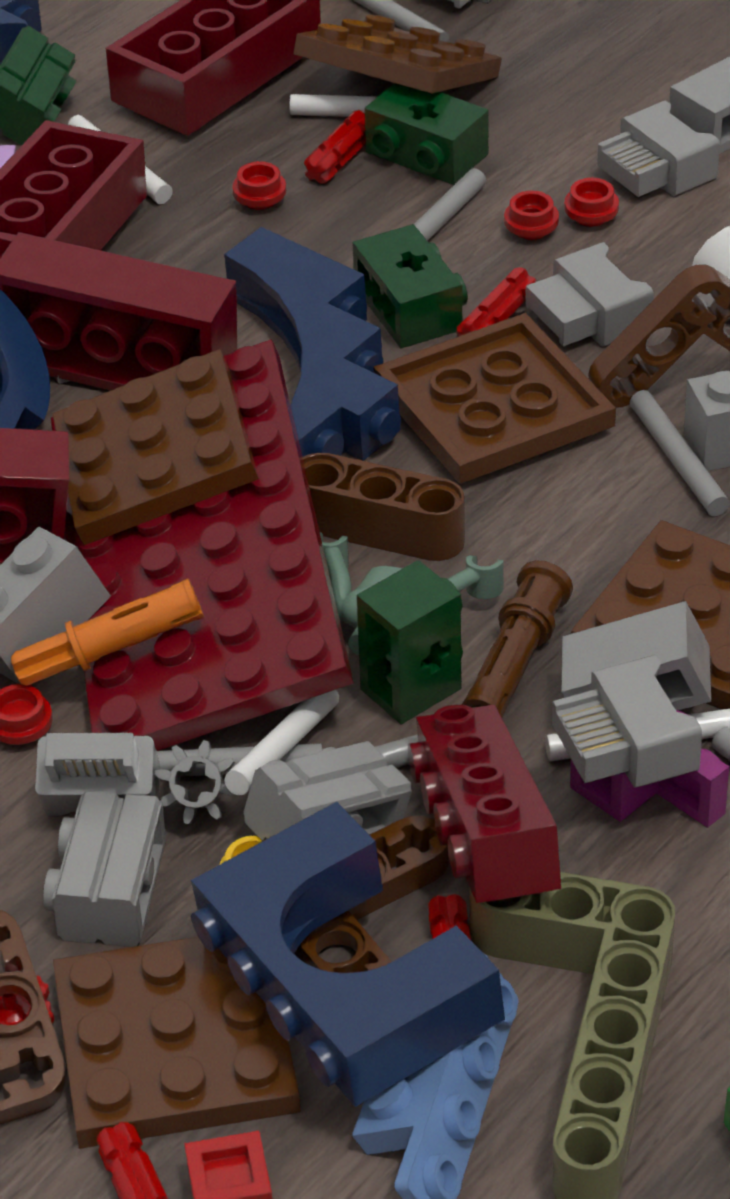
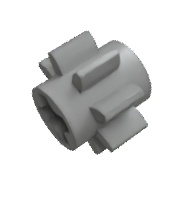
M205 740L199 746L198 756L188 757L182 748L177 745L173 746V755L178 763L172 771L160 769L155 770L154 774L162 780L169 781L171 792L160 800L163 807L172 806L176 802L185 805L183 819L184 823L190 825L196 817L197 809L207 808L210 815L216 820L221 819L222 812L216 802L220 799L222 793L230 796L235 795L226 787L223 776L224 772L232 768L235 761L233 758L223 759L217 764L210 761L211 744ZM197 764H206L205 775L215 780V788L212 793L207 791L201 792L198 801L191 802L189 801V789L180 785V777L182 773H194Z

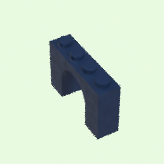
M338 802L325 807L191 880L197 911L191 914V921L202 944L210 952L219 949L228 959L231 973L242 991L247 995L256 992L266 1003L269 1017L279 1034L285 1040L295 1037L305 1048L308 1062L321 1083L326 1087L335 1083L355 1107L505 1020L499 969L457 926L387 965L364 972H328L312 967L294 955L301 942L316 928L383 891L375 840Z

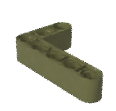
M560 872L562 888L560 890L476 903L470 890L471 941L483 954L496 958L593 974L553 1135L552 1192L556 1199H618L672 965L675 906L670 897L655 888Z

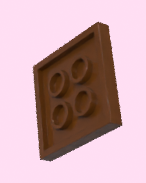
M366 15L365 21L343 19L341 26L321 23L318 24L317 30L298 33L296 36L294 55L429 93H436L497 78L502 61L500 56L485 53L486 45L482 43L457 39L455 44L439 40L440 32L422 27H411L410 32L394 28L395 20L379 15Z
M526 313L374 366L375 374L398 384L399 412L401 417L459 484L615 427L616 407Z
M221 349L203 356L189 358L177 366L145 378L134 379L122 387L90 399L79 400L67 408L52 413L56 431H68V495L74 526L84 545L259 479L230 370Z
M660 520L573 627L571 634L686 601L710 647L711 702L706 704L721 710L730 709V545Z
M199 937L53 959L79 1149L99 1146L97 1136L100 1131L106 1127H114L120 1122H128L135 1126L140 1139L301 1112L300 1094L289 1041L285 1040L273 1025L266 1009V1003L256 992L247 995L242 991L231 973L228 959L219 949L210 952L202 944Z

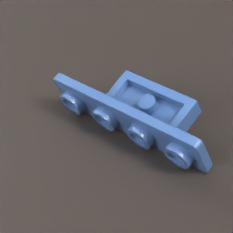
M501 974L500 981L505 1020L363 1103L352 1137L367 1155L406 1149L395 1180L396 1192L402 1199H457L460 1193L476 1136L479 1133L483 1113L494 1079L499 1070V1063L512 1022L517 1013L518 997L512 985Z

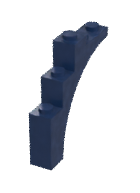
M260 227L224 254L226 277L236 281L237 304L258 316L280 336L298 363L301 377L291 403V409L302 457L314 453H330L341 456L345 452L364 461L383 444L389 443L401 430L398 384L374 373V366L384 363L381 328L366 321L367 303L364 274Z

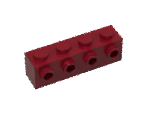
M495 704L475 708L466 705H449L438 709L434 714L416 717L418 742L408 744L410 771L414 784L421 783L422 797L427 814L434 813L440 845H448L451 869L455 879L466 878L476 903L562 889L557 825Z

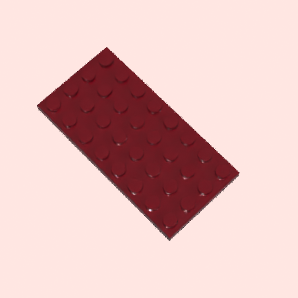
M272 339L253 346L241 347L233 353L224 356L230 370L258 473V480L87 545L82 543L75 529L68 495L65 521L66 540L79 549L111 595L88 620L113 611L115 608L137 599L145 598L170 588L172 585L182 582L187 578L191 582L204 614L202 619L188 624L185 623L160 633L156 637L131 647L123 648L90 663L91 669L84 671L92 733H133L134 736H150L154 741L156 751L354 684L280 356ZM51 417L52 431H56L54 419Z

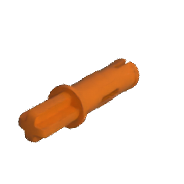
M187 578L182 582L172 585L170 588L122 605L113 611L74 626L71 620L65 622L66 631L15 651L11 656L12 667L19 682L25 686L81 665L82 669L86 671L91 669V662L103 656L156 637L160 633L185 623L188 624L202 619L204 614L191 582Z

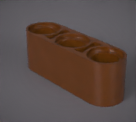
M314 453L303 457L319 532L324 537L339 540L341 536H347L350 543L430 561L448 560L457 556L463 550L465 543V495L462 488L455 482L330 453Z

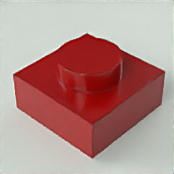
M260 1131L184 1143L193 1199H272V1190Z

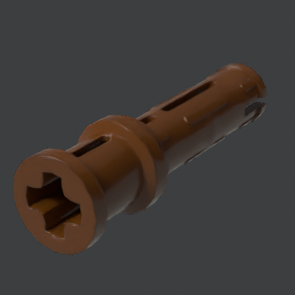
M535 560L527 562L521 568L516 581L518 590L514 598L508 599L502 605L499 612L500 633L495 643H493L477 675L478 677L462 705L475 708L495 704L503 718L507 705L529 664L533 651L537 646L545 644L551 638L556 626L554 620L556 611L569 601L573 592V584L564 570L547 561Z

